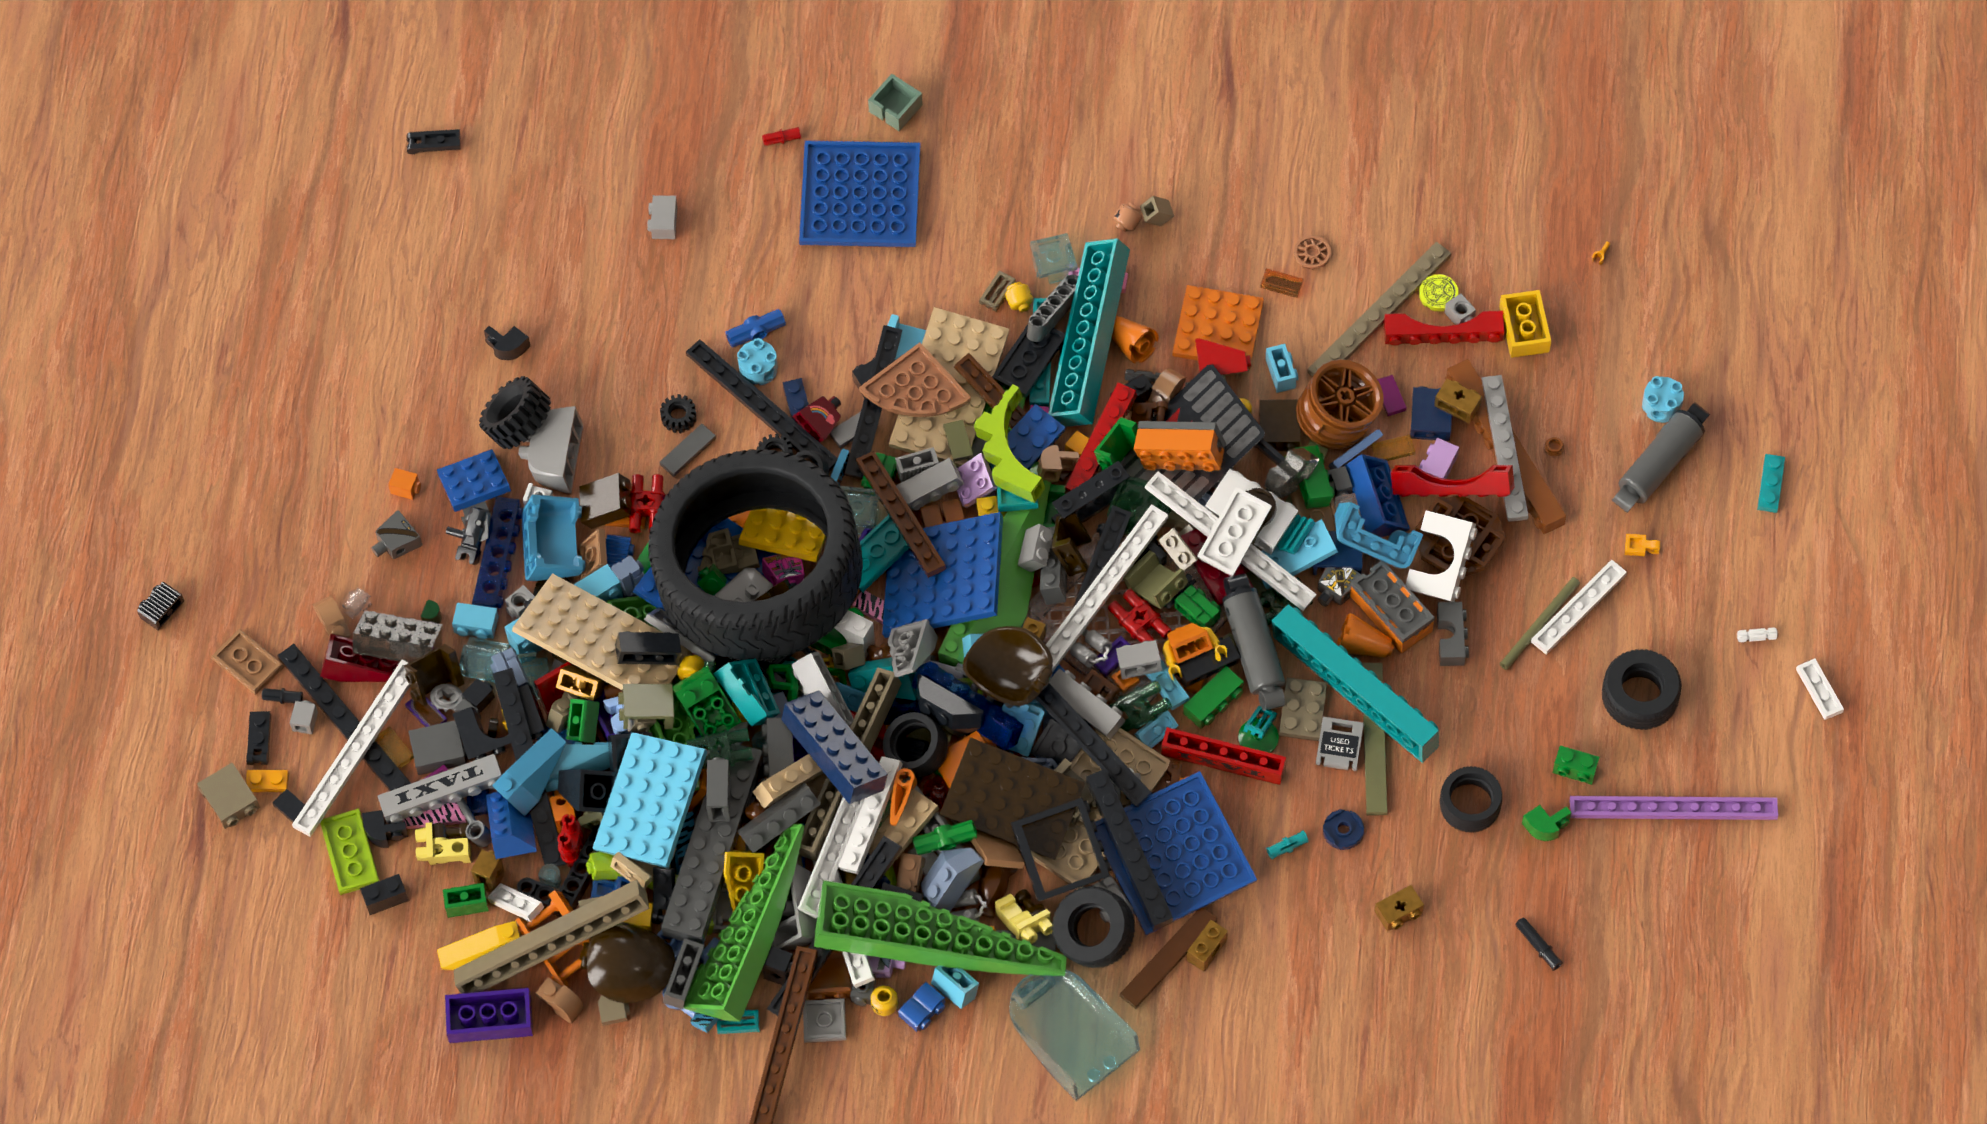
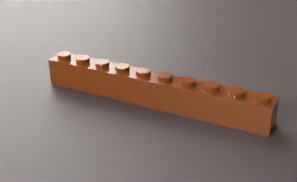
M1466 359L1447 368L1445 380L1457 381L1463 387L1475 390L1482 396L1481 405L1472 420L1475 423L1474 427L1477 433L1483 436L1486 448L1493 452L1494 460L1497 464L1482 380L1469 359ZM1512 430L1528 513H1531L1536 528L1541 529L1542 533L1546 534L1565 525L1566 514Z

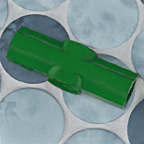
M969 820L953 826H939L933 832L914 837L913 843L917 855H923L936 850H951L959 843L978 837L973 820Z

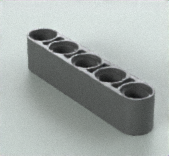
M1067 275L1029 318L1027 338L1034 342L1042 341L1072 307L1078 279L1077 275Z

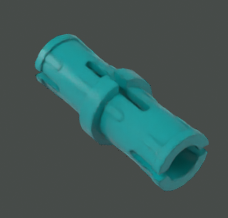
M1302 830L1289 838H1282V841L1267 847L1266 851L1270 859L1273 860L1286 852H1293L1294 848L1308 843L1309 840L1306 833Z

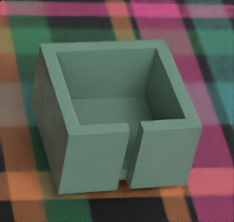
M893 74L868 99L869 112L882 121L885 119L888 125L898 131L906 125L923 105L922 93Z

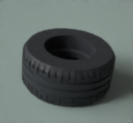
M1635 649L1617 656L1608 666L1603 680L1602 700L1605 709H1607L1606 711L1618 723L1631 729L1648 730L1666 723L1675 713L1681 695L1682 684L1679 672L1676 670L1677 668L1665 656L1652 650ZM1642 677L1654 682L1661 694L1652 701L1641 702L1629 697L1622 685L1631 678Z
M1087 886L1074 890L1069 895H1066L1065 899L1061 900L1062 902L1059 903V907L1056 908L1054 913L1055 916H1053L1052 933L1058 949H1060L1064 956L1080 965L1100 968L1114 964V962L1119 961L1118 959H1121L1126 954V951L1128 952V948L1131 947V942L1133 943L1135 936V920L1129 905L1120 896L1105 888ZM1090 909H1103L1107 912L1110 919L1109 933L1100 944L1086 946L1078 937L1077 927L1079 920Z

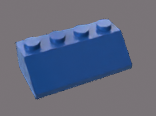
M1361 454L1345 466L1352 484V494L1356 499L1357 505L1360 506L1358 512L1361 518L1365 519L1364 530L1379 537L1389 536L1397 530L1404 532L1410 530L1399 495H1393L1391 470L1388 461Z
M498 791L486 795L495 858L500 859L537 852L531 813L529 812L524 816Z

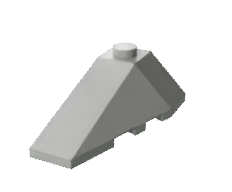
M928 619L891 629L888 645L891 649L890 655L893 660L892 666L895 677L915 672L934 651L938 636L929 625Z

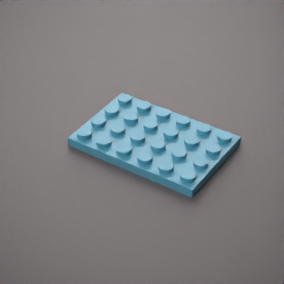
M632 732L593 849L611 855L620 852L628 859L669 868L708 751L703 748Z

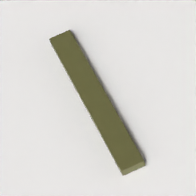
M1362 663L1366 670H1372L1377 675L1378 680L1383 683L1382 663ZM1363 713L1366 815H1387L1385 731Z

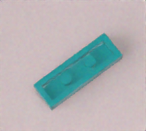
M1765 454L1757 510L1777 513L1785 457Z

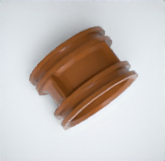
M1341 359L1323 364L1316 371L1310 383L1299 397L1296 406L1298 423L1303 432L1320 446L1338 450L1352 447L1363 438L1382 410L1384 402L1383 391L1375 375L1361 364Z

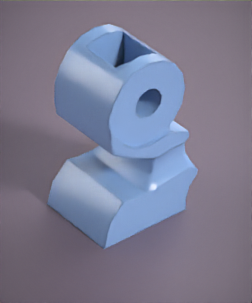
M618 697L603 700L604 708L609 714L617 713L611 718L613 732L615 734H629L627 729H623V721H619V708H622V705H618Z

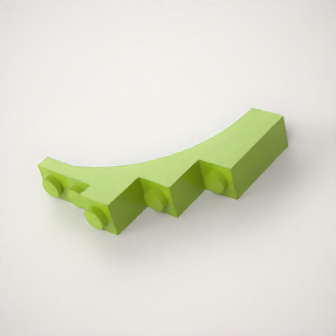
M1012 384L1009 390L1003 394L999 404L993 408L991 414L984 411L981 417L976 419L974 429L978 438L987 441L982 450L986 461L996 465L991 474L994 484L1035 503L1045 490L1043 479L1030 472L1015 458L1008 443V427L1012 412L1023 399L1020 388Z

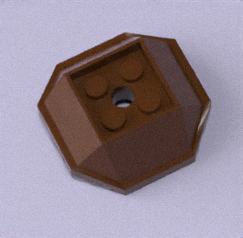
M1436 497L1427 510L1476 524L1477 534L1475 539L1471 540L1470 548H1472L1469 560L1466 559L1465 576L1484 571L1505 541L1506 536L1499 516L1467 497ZM1423 516L1415 528V531L1423 534L1418 546L1421 560L1445 572L1453 563L1454 548L1447 538L1421 530Z

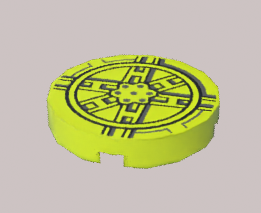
M1435 274L1427 277L1419 289V298L1422 304L1432 311H1445L1446 303L1458 296L1456 283L1445 275Z

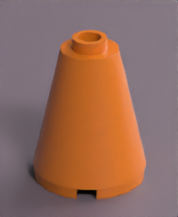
M1116 315L1112 340L1132 363L1144 362L1156 349L1153 346L1155 341L1158 342L1159 340L1158 333L1150 327Z
M1351 613L1347 615L1341 628V635L1337 639L1336 644L1338 646L1342 645L1350 654L1382 658L1391 655L1394 644L1390 637Z

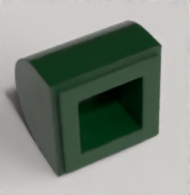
M426 601L421 614L424 626L435 627L442 620L439 605L435 601Z

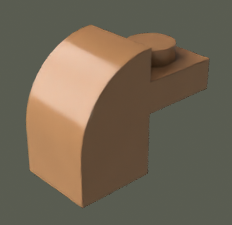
M1171 368L1164 370L1152 387L1153 391L1147 403H1157L1158 401H1166L1168 403L1172 400L1173 396H1176L1181 391L1187 377Z
M1058 445L1047 447L1043 450L1038 463V476L1048 482H1058L1062 470H1074L1079 460V453L1059 451Z
M329 596L312 604L329 638L330 634L343 637L351 635L333 597Z
M547 977L535 993L538 998L553 1007L555 1014L570 1024L573 1023L584 1008L581 999L565 985H559L549 977Z

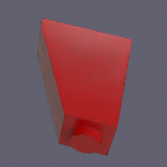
M1200 338L1195 339L1200 371L1207 365H1213L1221 375L1249 372L1248 367H1252L1250 355H1246L1245 351Z

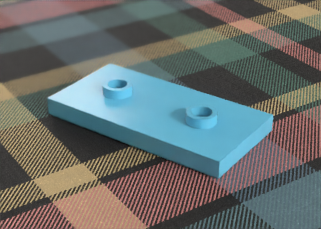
M1321 519L1315 522L1295 555L1281 551L1278 547L1275 548L1271 555L1264 550L1262 552L1294 576L1338 553V550ZM1262 580L1267 590L1272 588L1269 584Z

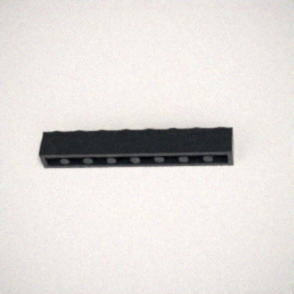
M1106 769L1086 776L1088 789L1152 930L1155 931L1171 924L1173 916Z

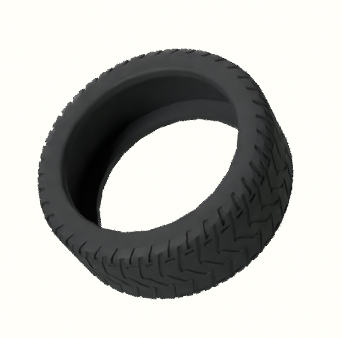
M769 449L741 450L732 454L728 453L718 456V458H713L710 461H706L703 465L697 466V468L681 478L665 496L664 501H662L657 510L658 512L654 516L649 534L650 541H648L649 560L665 612L669 615L673 625L685 637H688L695 645H699L701 648L716 655L736 660L756 658V660L762 661L764 659H777L781 656L785 657L802 651L804 648L806 649L821 640L837 626L850 609L861 583L863 560L852 507L838 483L827 472L802 457ZM776 509L792 512L808 519L819 527L827 537L824 553L815 569L801 583L790 590L765 600L749 602L724 600L704 592L685 575L689 557L698 541L712 527L728 517L749 510Z

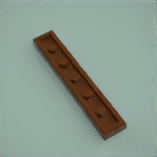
M1204 907L1198 909L1120 993V997L1136 1009L1183 959L1188 949L1209 921L1212 920L1216 923L1217 918Z

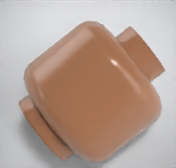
M1129 202L1121 204L1113 216V219L1117 222L1115 226L1124 232L1127 229L1129 231L1135 230L1142 219L1141 210Z

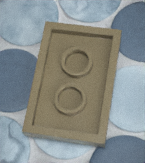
M1287 677L1284 693L1285 705L1282 708L1279 736L1319 741L1327 689L1326 682Z

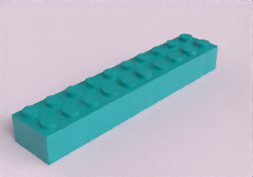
M1118 238L1085 243L1048 412L1049 415L1065 427L1093 424L1130 253V249Z
M1288 604L1272 620L1273 638L1357 709L1368 716L1420 762L1423 763L1439 747V728L1433 721H1427L1420 710L1409 706L1408 701L1403 696L1396 695L1389 684H1383L1378 680L1377 675L1372 670H1366L1359 659L1356 657L1352 658L1342 645L1338 646L1335 644L1328 633H1322L1312 620L1308 621L1303 617L1302 612L1298 608H1292Z

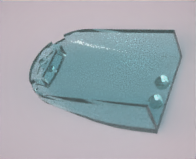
M1066 970L1065 976L1030 974L1023 978L1012 992L1009 1012L1014 1028L1041 1064L1075 1101L1140 1051L1137 1033L1081 977L1071 971Z

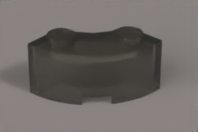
M1305 448L1289 449L1284 460L1276 467L1269 469L1264 487L1280 498L1292 494L1298 490L1296 486L1304 478L1306 480L1309 479L1318 464L1319 458Z

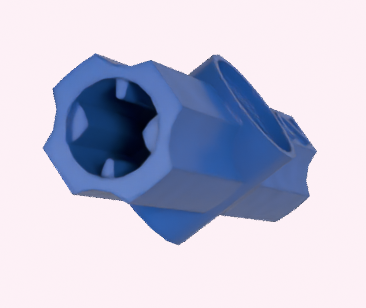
M777 309L760 317L758 315L751 316L744 321V324L725 331L730 346L734 348L756 338L763 339L767 336V333L785 326L786 322L781 310Z

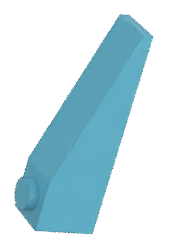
M582 742L566 744L557 765L554 767L550 780L546 784V791L558 790V775L561 770L584 769L604 771L610 768L608 742H595L593 745H582Z

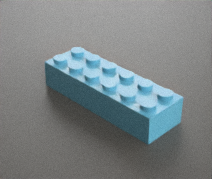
M608 564L573 584L605 602L610 599L623 598L621 583ZM516 619L505 626L509 645L512 648L514 647L518 658L522 662L533 658L537 652L544 648L512 632L513 626L518 620Z

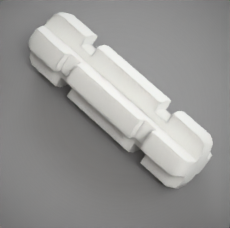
M1775 627L1768 628V630L1765 628L1749 629L1748 632L1746 630H1739L1737 632L1738 642H1747V640L1763 641L1766 638L1768 640H1775L1778 634Z

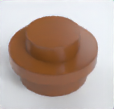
M1552 437L1545 442L1544 450L1549 456L1557 457L1563 453L1564 443L1561 439Z

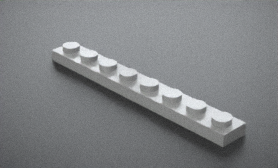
M1502 375L1482 377V386L1497 465H1513L1515 488L1510 495L1503 497L1508 522L1527 520L1528 510Z

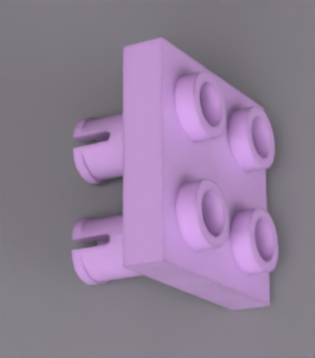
M978 454L957 468L964 483L957 490L963 507L968 508L976 503V498L996 496L994 490L997 489V486L994 484L992 472L984 454Z

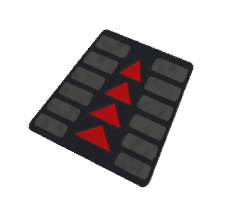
M1207 365L1168 402L1169 406L1165 412L1164 422H1216L1226 442L1221 470H1213L1211 472L1175 469L1174 471L1166 469L1147 470L1142 466L1136 452L1130 450L1120 462L1130 476L1123 483L1159 500L1145 489L1146 484L1159 471L1189 496L1198 501L1264 437L1265 432L1213 365ZM1157 414L1153 417L1152 421H1156Z

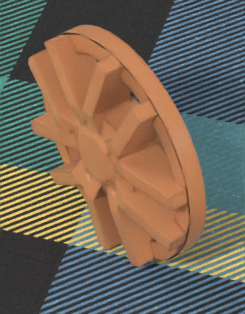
M1315 235L1301 238L1294 248V257L1303 268H1310V270L1324 267L1331 255L1328 242ZM1306 240H1310L1311 244L1308 245ZM1314 240L1320 241L1316 245L1314 244ZM1307 260H1312L1311 264H1307Z

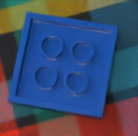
M492 449L437 469L440 481L455 512L511 491Z

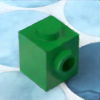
M712 564L709 568L705 567L698 574V585L710 595H715L726 585L727 578L715 564Z

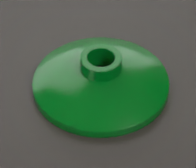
M1257 718L1252 725L1255 726L1260 718ZM1267 720L1264 721V723L1261 725L1260 729H1262V727L1265 725V723L1267 722ZM1247 722L1241 726L1238 733L1240 746L1268 753L1273 752L1277 747L1279 733L1274 724L1270 726L1262 739L1256 735H1251L1250 730L1247 733L1243 731Z

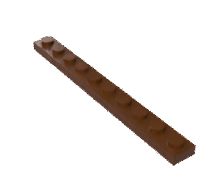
M796 947L749 1124H773L818 956V951L815 949Z

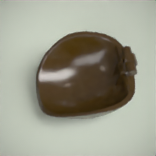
M1016 626L997 627L984 633L971 646L962 665L965 674L986 695L999 702L1014 706H1022L1032 702L1047 687L1053 674V658L1045 643L1031 631Z
M621 922L591 937L590 942L584 943L583 950L580 951L581 968L587 969L589 981L594 989L602 996L620 1003L639 1002L660 993L668 985L675 966L674 951L666 940L646 928L627 922Z

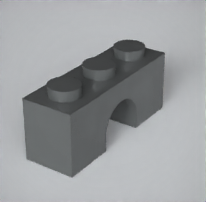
M1438 602L1437 628L1449 630L1454 635L1449 639H1440V666H1464L1465 658H1469V647L1465 646L1464 641L1468 639V630L1463 625V621L1467 620L1466 609L1462 608V602Z

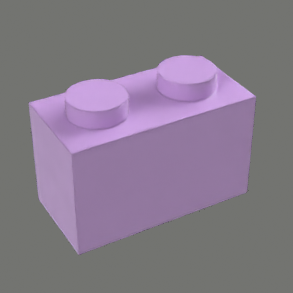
M1437 438L1434 444H1430L1427 450L1428 457L1426 460L1423 459L1419 468L1433 476L1447 479L1458 457L1459 447Z

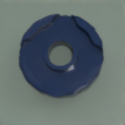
M1340 809L1326 817L1323 825V835L1326 842L1332 847L1339 850H1348L1356 847L1361 842L1364 835V824L1355 812ZM1345 825L1349 828V832L1340 833L1338 827Z

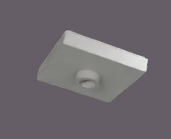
M844 998L805 1001L803 1008L804 1043L846 1040Z

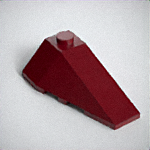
M330 634L320 677L339 682H387L399 662L387 656L380 657L373 653V649L369 647L364 649L356 645V641L350 638Z

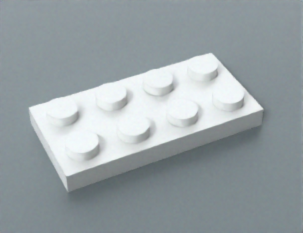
M1236 487L1197 558L1230 576H1234L1272 506Z

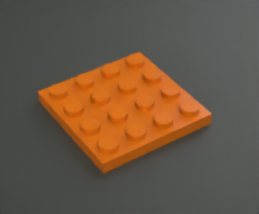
M1187 285L1172 356L1198 360L1195 339L1200 338L1245 351L1246 355H1250L1252 361L1264 298Z

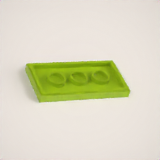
M360 809L322 819L320 824L340 895L360 890L362 887L378 882L379 877Z

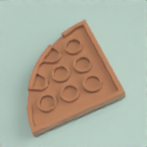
M920 342L859 387V391L879 407L896 414L911 417H931L946 414L971 401L968 393Z

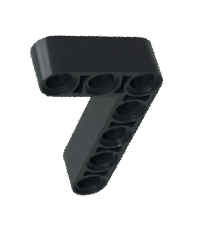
M600 824L592 829L580 851L578 859L574 862L560 890L527 877L522 878L518 882L517 890L540 901L544 906L542 910L548 907L552 901L551 898L545 901L541 900L543 896H549L554 890L562 892L573 910H576L579 904L578 901L582 899L592 880V875L588 874V872L584 874L578 872L581 869H587L586 862L589 860L590 856L588 854L590 852H599L593 849V845ZM572 886L578 887V889L575 891L569 890ZM525 888H532L530 892H523ZM559 911L552 913L555 916L562 917Z

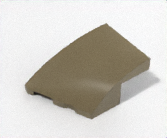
M728 528L709 533L706 540L707 545L702 553L701 565L698 566V572L705 567L709 568L712 564H715L723 574L741 572L744 568H759L760 563L757 550L739 545L741 534L731 536Z

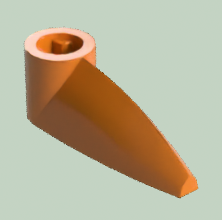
M907 768L900 769L894 781L890 809V824L896 826L908 802L911 790L917 785L914 773ZM907 776H909L910 781L908 780L906 781V783H904L903 779H906Z

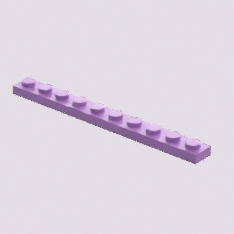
M1570 796L1569 799L1570 818L1778 819L1777 798Z

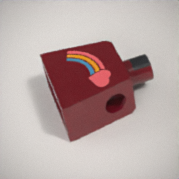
M822 396L795 413L792 417L818 442H822L841 418V415L836 410L841 405V402L835 396L829 400Z

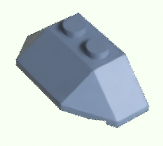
M973 848L942 851L920 883L923 901L930 903V906L942 910L944 908L951 911L985 860Z

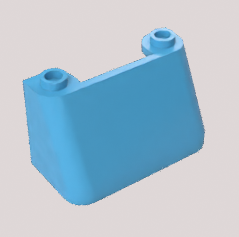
M532 495L522 513L524 568L527 581L548 580L552 573L560 578L579 576L584 572L585 560H582V557L577 555L575 523L582 515L579 498Z
M1352 502L1339 503L1335 512L1337 538L1342 544L1396 568H1407L1410 566L1423 534L1412 530L1411 533L1397 530L1391 533L1388 540H1385L1361 529L1365 519L1359 515L1358 510L1360 506Z

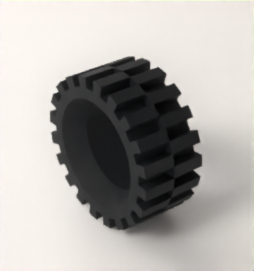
M521 376V378L516 377L513 382L508 381L505 387L501 386L498 389L499 392L491 396L492 400L485 404L486 409L482 410V417L479 418L480 428L503 449H512L513 446H519L521 441L523 443L526 442L528 436H533L536 433V428L542 426L541 422L546 420L548 416L546 413L551 408L549 406L551 404L549 396L525 376Z

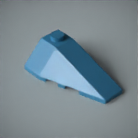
M551 728L507 769L492 786L519 812L526 816L540 801L546 784H548L554 767L557 765L567 742Z

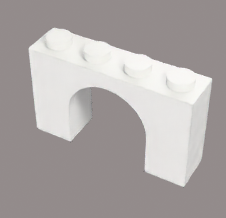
M1229 469L1205 505V508L1219 518L1236 487L1243 491H1249L1252 488H1261V486L1257 482L1244 478L1240 472ZM1273 492L1270 493L1276 501V515L1271 523L1262 528L1254 545L1270 555L1277 547V544L1298 512L1293 504L1282 501Z
M1426 511L1421 530L1447 538L1454 548V560L1445 572L1437 575L1410 569L1405 585L1413 592L1455 602V598L1458 599L1461 592V587H1459L1460 580L1464 579L1466 574V567H1464L1466 559L1469 560L1471 556V540H1474L1477 534L1476 524Z
M848 610L834 628L845 637L847 644H862L866 659L868 656V646L875 644L873 622Z

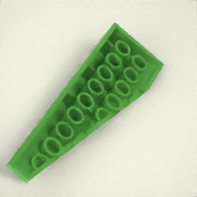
M793 824L782 832L774 845L775 852L766 858L763 863L766 866L760 875L756 874L753 879L754 886L750 892H745L729 918L731 923L720 932L718 937L721 939L715 949L711 947L707 953L709 958L705 965L701 963L683 1007L684 1009L726 1021L740 1022L771 948L786 904L799 855L804 825Z

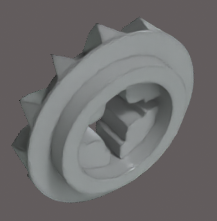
M440 684L433 688L430 693L431 704L435 705L437 710L444 709L446 712L448 709L454 711V708L462 701V692L452 684ZM443 695L446 696V698H450V701L443 699Z

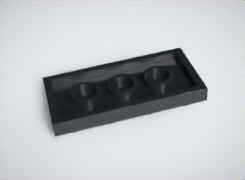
M1027 324L992 378L1007 389L1012 384L1018 386L1022 396L1027 398L1064 343L1065 334L1055 328L1042 341L1034 342L1027 338Z

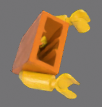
M1194 623L1178 627L1174 631L1167 634L1169 640L1165 642L1162 649L1166 664L1170 666L1168 672L1173 681L1172 675L1174 673H1179L1182 678V672L1180 667L1175 665L1176 663H1181L1215 648L1216 660L1221 661L1220 654H1224L1227 658V648L1224 645H1219L1220 641L1212 629L1200 627Z

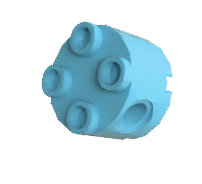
M760 338L744 344L737 353L740 374L752 385L759 384L761 386L771 382L776 377L778 369L776 351L773 346Z
M1653 377L1644 390L1642 408L1647 413L1646 416L1656 422H1669L1674 413L1682 408L1684 399L1682 384L1669 377Z

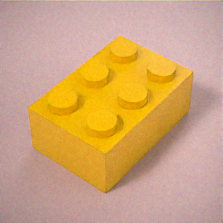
M1540 290L1501 295L1499 308L1500 311H1503L1504 331L1510 357L1549 353L1551 337Z

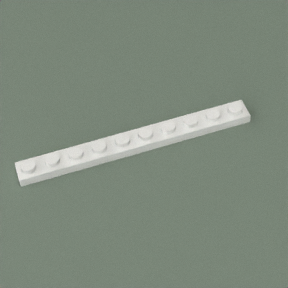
M1157 471L1146 484L1145 489L1208 537L1218 517ZM1253 544L1250 545L1241 563L1304 611L1317 594Z
M1151 504L1048 641L1046 646L1053 658L1052 672L1166 522L1168 514Z
M400 661L293 822L292 826L294 829L310 837L312 836L410 688V684L405 678L406 670L404 667L408 662Z

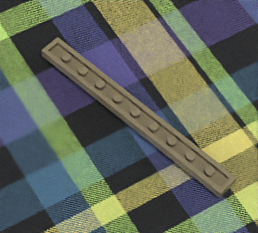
M1435 242L1308 368V373L1314 376L1316 371L1325 363L1340 359L1347 360L1384 323V315L1394 314L1420 288L1422 282L1427 277L1432 276L1451 257V252L1438 242Z

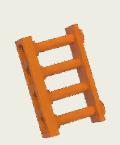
M554 890L550 893L549 897L552 900L550 905L542 910L531 922H527L522 918L516 919L519 924L518 930L522 935L533 931L532 929L555 911H559L562 916L574 911L562 892ZM590 938L587 939V940H585V941H583V942H581V943H579V945L582 944V946H583L584 943H586V942L589 943V942H590ZM575 946L543 961L553 975L551 979L559 985H565L568 988L570 985L566 978L581 968L580 958L562 972L555 964V961Z

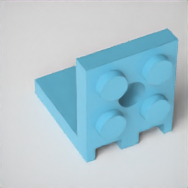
M1035 699L1026 705L1013 706L1012 708H1007L1004 704L1001 713L1006 722L1003 725H999L997 722L993 732V737L997 743L1027 757L1030 755L1042 720L1048 713ZM1012 725H1019L1022 728V733L1020 735L1013 734L1011 730Z

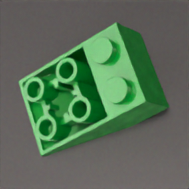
M708 665L672 686L675 694L706 743L741 723Z

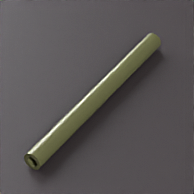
M1575 577L1570 579L1500 662V666L1503 669H1509L1530 644L1532 638L1547 624L1580 584L1578 579Z

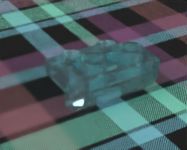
M469 637L467 645L464 644L459 663L462 676L494 682L493 671L490 666L493 664L491 657L509 649V644Z

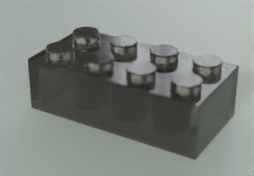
M364 611L353 632V653L396 661L404 660L410 663L442 645L443 624L381 614L374 611Z

